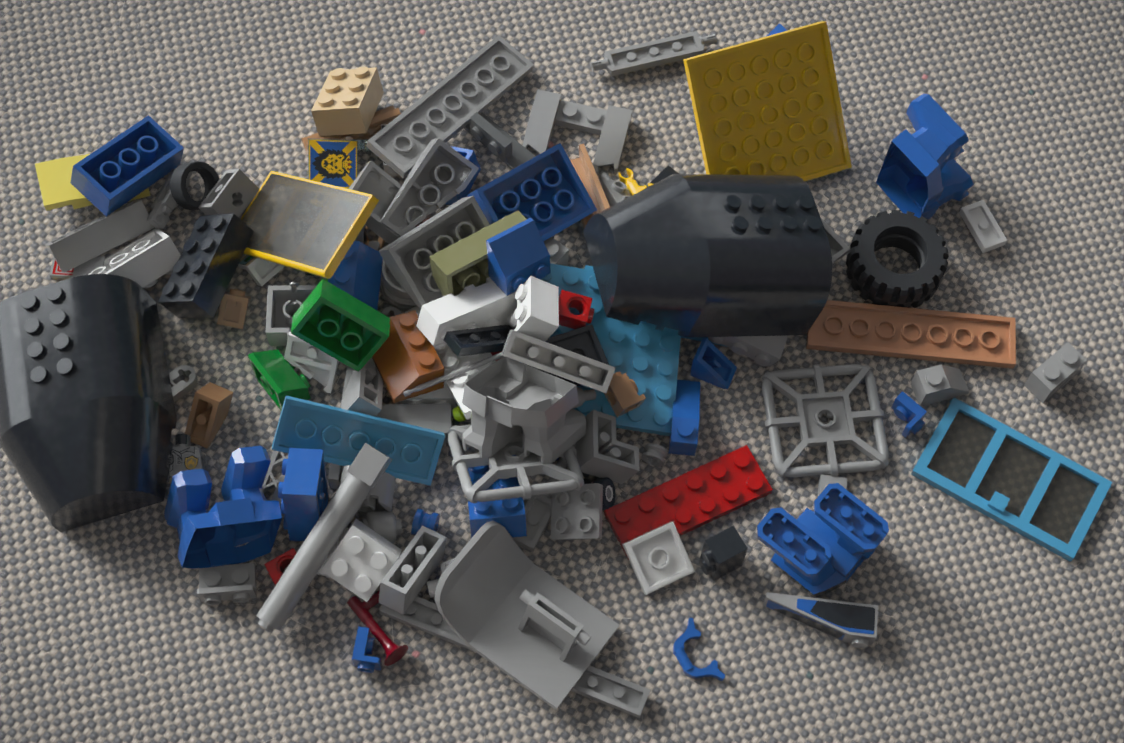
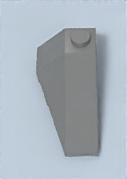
M440 138L431 140L413 166L380 222L400 237L455 195L462 192L479 168Z

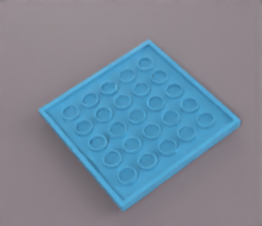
M550 263L551 273L540 280L557 286L558 295L561 290L593 298L591 308L595 310L591 324L609 365L615 367L614 373L619 371L622 374L626 373L629 379L636 383L638 395L644 394L646 397L640 407L619 417L614 413L604 393L595 390V400L585 401L583 405L573 409L583 413L585 416L592 410L616 417V428L670 436L673 401L676 399L681 340L678 330L665 327L663 331L655 330V325L641 321L639 325L606 317L593 270ZM569 308L572 314L580 315L576 308ZM559 325L550 337L575 329ZM584 385L577 386L582 390L593 389Z

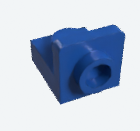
M902 391L895 398L891 408L899 419L908 422L902 433V436L906 438L911 432L916 435L925 425L923 419L927 411Z
M358 626L352 655L353 666L357 667V670L361 672L373 673L374 670H381L382 661L381 658L367 656V654L372 655L375 638L371 637L370 628Z

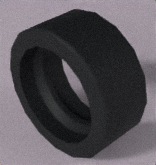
M196 161L182 164L174 170L170 178L172 197L179 206L186 210H200L198 207L218 182L219 175L212 166L205 162ZM192 171L199 173L205 184L204 195L199 201L193 200L186 188V179Z

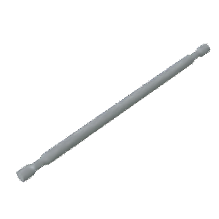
M498 353L416 386L414 389L406 390L403 392L404 396L406 397L413 392L421 391L504 356Z

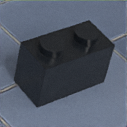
M734 525L704 541L699 564L702 571L706 575L710 574L713 581L742 567L748 548Z

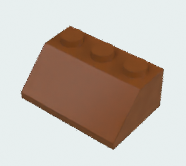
M415 310L390 317L389 337L372 356L394 403L444 388L443 381L421 391L413 392L406 397L404 396V391L414 389L416 386L444 376L445 370L434 346L416 327L419 317Z

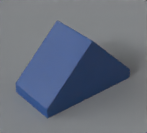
M703 338L693 359L690 376L722 389H728L737 367L707 338Z

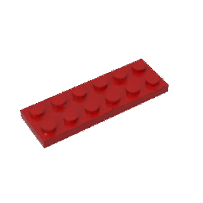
M745 445L610 507L608 510H604V515L628 558L622 544L669 522H674L679 536L684 535L771 494L773 489L750 449Z

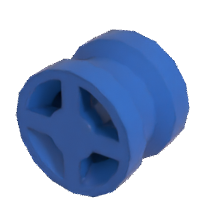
M418 508L413 519L411 535H416L422 526L437 532L440 514L435 512L428 514L423 509Z

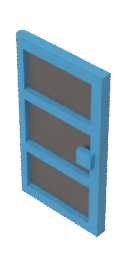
M955 397L950 400V405L911 472V475L1070 562L1074 559L1112 484V481Z

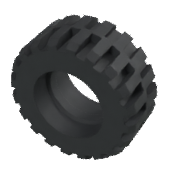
M892 210L889 214L887 211L879 212L876 217L870 216L865 220L864 224H860L850 244L851 250L846 257L847 277L852 279L851 285L853 289L861 291L860 297L865 301L870 299L873 301L872 304L907 308H910L911 305L913 308H917L924 301H928L941 283L947 270V259L949 257L948 249L944 247L946 241L942 235L938 236L939 229L934 224L930 226L926 218L922 216L918 218L914 216L915 213L909 211L906 214L901 213V210ZM885 247L900 248L908 252L916 260L919 269L908 274L894 273L879 263L874 252Z

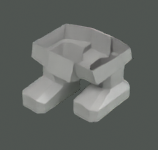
M504 356L465 383L462 404L471 409V426L462 434L463 449L466 451L469 446L480 450L481 458L492 457L523 432L524 456L527 457L532 452L541 456L542 464L553 463L586 435L585 415L572 409L579 403L577 385Z

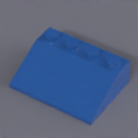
M561 143L468 194V197L474 196L490 225L505 216L519 211L526 219L532 218L543 241L597 211Z

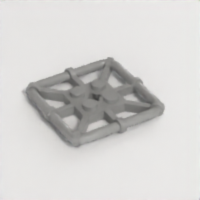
M815 364L810 368L776 370L764 374L762 377V393L767 419L764 423L765 429L769 432L773 463L779 476L793 478L820 476L821 474L838 476V474L868 472L887 467L889 464V450L883 423L885 414L880 407L876 380L870 366L867 364L865 366L848 364L821 367L820 364ZM857 374L844 391L825 392L823 377ZM813 378L816 393L799 394L781 380ZM865 380L870 410L852 412L849 396ZM772 388H775L795 403L797 416L777 418ZM822 414H826V417L831 418L832 421L828 424H823L819 419ZM869 420L873 422L877 450L855 434L853 422ZM799 426L801 442L784 461L779 428ZM851 444L872 459V461L837 463L834 445ZM807 447H826L828 464L791 467Z
M471 424L455 425L448 430V443L453 456L452 466L454 471L458 473L462 490L469 502L477 503L519 497L526 500L536 495L572 490L578 491L584 486L583 473L576 458L577 451L574 445L560 456L566 460L569 468L567 470L552 463L542 464L541 456L532 452L525 457L523 454V434H519L492 457L481 458L480 453L463 455L460 441H462V434ZM488 465L490 470L472 485L468 468ZM545 474L559 481L530 485L527 476ZM517 477L520 485L517 487L486 490L497 479Z

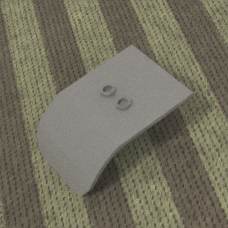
M495 521L485 523L442 573L435 590L434 600L439 613L461 640L555 710H557L620 626L536 566L518 547L505 527Z

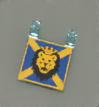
M308 138L307 179L349 189L358 176V151L372 152L366 147L369 139Z

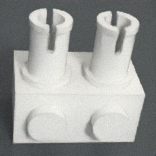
M530 276L516 290L517 308L508 316V321L515 327L514 331L545 342L559 327L558 287Z

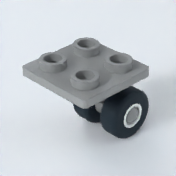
M583 478L584 486L578 491L552 493V540L600 539L602 537V510H608L610 507H613L616 498L615 486L610 478H596L592 484L588 479Z

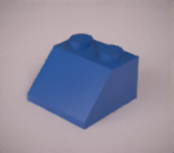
M532 218L486 240L489 277L506 296L516 292L519 285L524 284L530 276L542 279L551 273L550 254Z

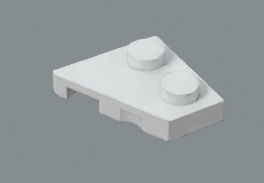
M290 332L284 359L293 366L298 367L309 379L312 377L324 386V391L331 393L334 388L339 361Z

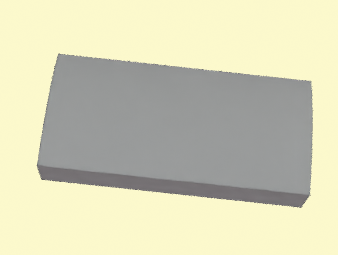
M370 160L349 189L371 194L379 200L365 225L390 244L400 238V236L382 224L380 220L402 185ZM345 202L340 204L355 218L362 209L361 206ZM433 212L428 217H426V219L420 222L417 226L427 221L431 217L435 216L437 213Z

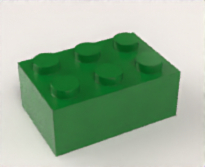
M322 279L293 315L291 334L359 372L389 337L390 318Z

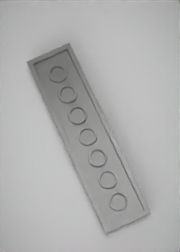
M498 35L367 141L366 147L404 178L410 173L431 140L440 138L445 143L470 123L471 116L476 112L481 114L533 70L534 64Z

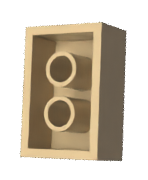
M358 67L347 70L338 68L330 71L311 110L319 136L367 133L384 93L377 67Z

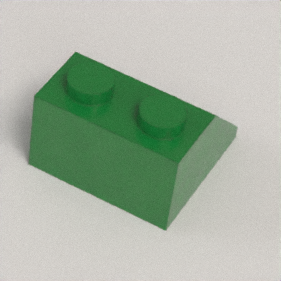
M278 349L252 352L248 355L255 378L280 411H282L285 396L303 400L311 398L308 390L311 386L303 374L298 376L294 371L296 367L285 360Z

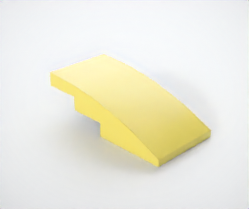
M90 154L59 158L35 164L46 211L72 205L74 210L93 205L70 183L73 165ZM149 187L130 201L151 196Z

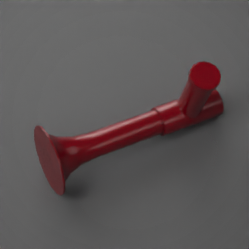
M380 588L370 597L368 602L365 600L361 602L357 596L351 597L347 604L367 628H370V632L383 647L386 654L384 664L390 666L398 662L407 653L408 646L395 644L368 611L379 603Z

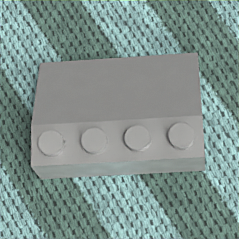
M474 196L461 198L379 250V253L393 276L421 310L422 305L443 297L432 276L429 256L490 224Z

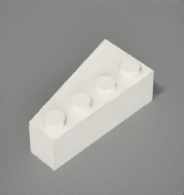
M490 277L486 278L487 283L478 287L472 284L465 287L456 296L450 293L422 305L416 327L433 346L445 343L444 337L448 331L507 324L515 328L509 323L508 316L517 308L516 292L506 296Z

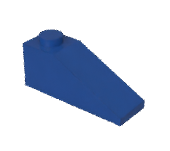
M677 380L668 454L695 456L699 432L701 382Z

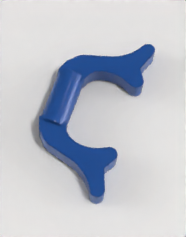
M689 618L686 631L673 645V654L676 656L686 676L693 679L714 677L723 681L725 674L718 669V662L716 660H713L707 667L700 669L693 666L684 650L685 642L690 639H699L701 636V632L695 629L694 619Z

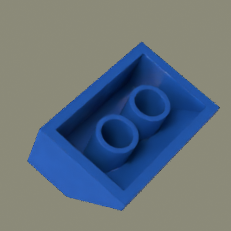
M333 238L331 257L342 239ZM354 241L333 276L328 279V282L377 310L383 258L379 251L360 241Z

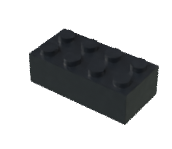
M234 213L199 216L194 223V229L189 239L183 246L178 262L173 267L168 283L162 290V295L158 302L179 319L214 318L254 230Z

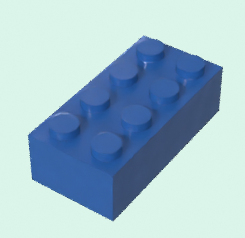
M148 115L73 165L70 183L107 217L170 173L172 169L180 166L184 147Z

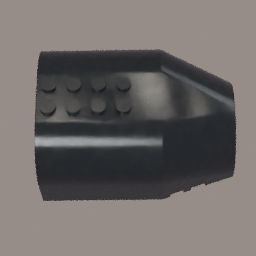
M672 174L595 214L590 218L583 231L606 317L639 325L641 321L655 325V330L663 331L665 327L678 330V335L686 338L806 335L825 307L832 282L830 243L811 190L807 183L798 176Z
M90 274L62 280L1 301L0 446L52 526L56 530L64 532L163 502L169 468L166 466L168 452H172L173 443L170 440L172 429L176 428L177 417L155 300L137 282L129 278L112 274Z

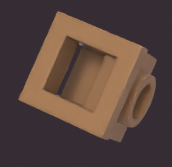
M620 371L613 374L607 393H604L617 417L640 407L646 399L644 394L638 395L636 383L629 379L626 373L622 374Z

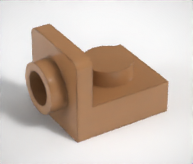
M230 289V292H225L221 301L217 324L239 329L244 328L248 304L251 297L245 296L246 291Z

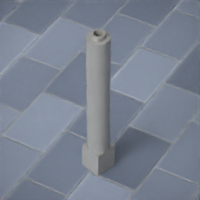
M364 444L347 470L349 473L256 615L260 619L259 625L270 632H273L274 629L281 630L372 487L375 488L393 459L371 445Z

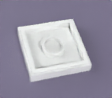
M669 522L622 544L645 595L695 572L674 522Z

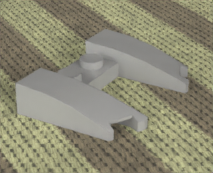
M537 89L522 146L526 149L530 146L539 154L548 150L555 125L600 135L593 163L596 174L599 175L598 167L613 165L614 172H617L631 125L633 110L611 105L608 106L607 110L564 101L561 100V94Z

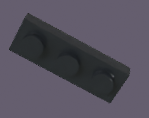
M507 324L448 331L444 341L458 357L503 351L512 327Z

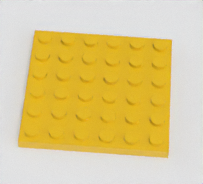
M820 21L683 59L706 174L798 176L804 181L852 168L826 21Z

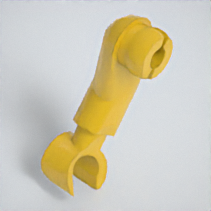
M626 168L629 178L623 177L618 172L619 180L627 186L631 196L647 188L646 185L639 186L637 181L634 180L632 170Z

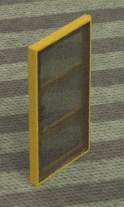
M271 171L241 217V220L254 230L243 254L330 279L379 200L371 194Z

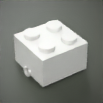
M355 519L344 537L341 536L336 543L335 550L325 562L321 571L368 602L398 559L402 550Z

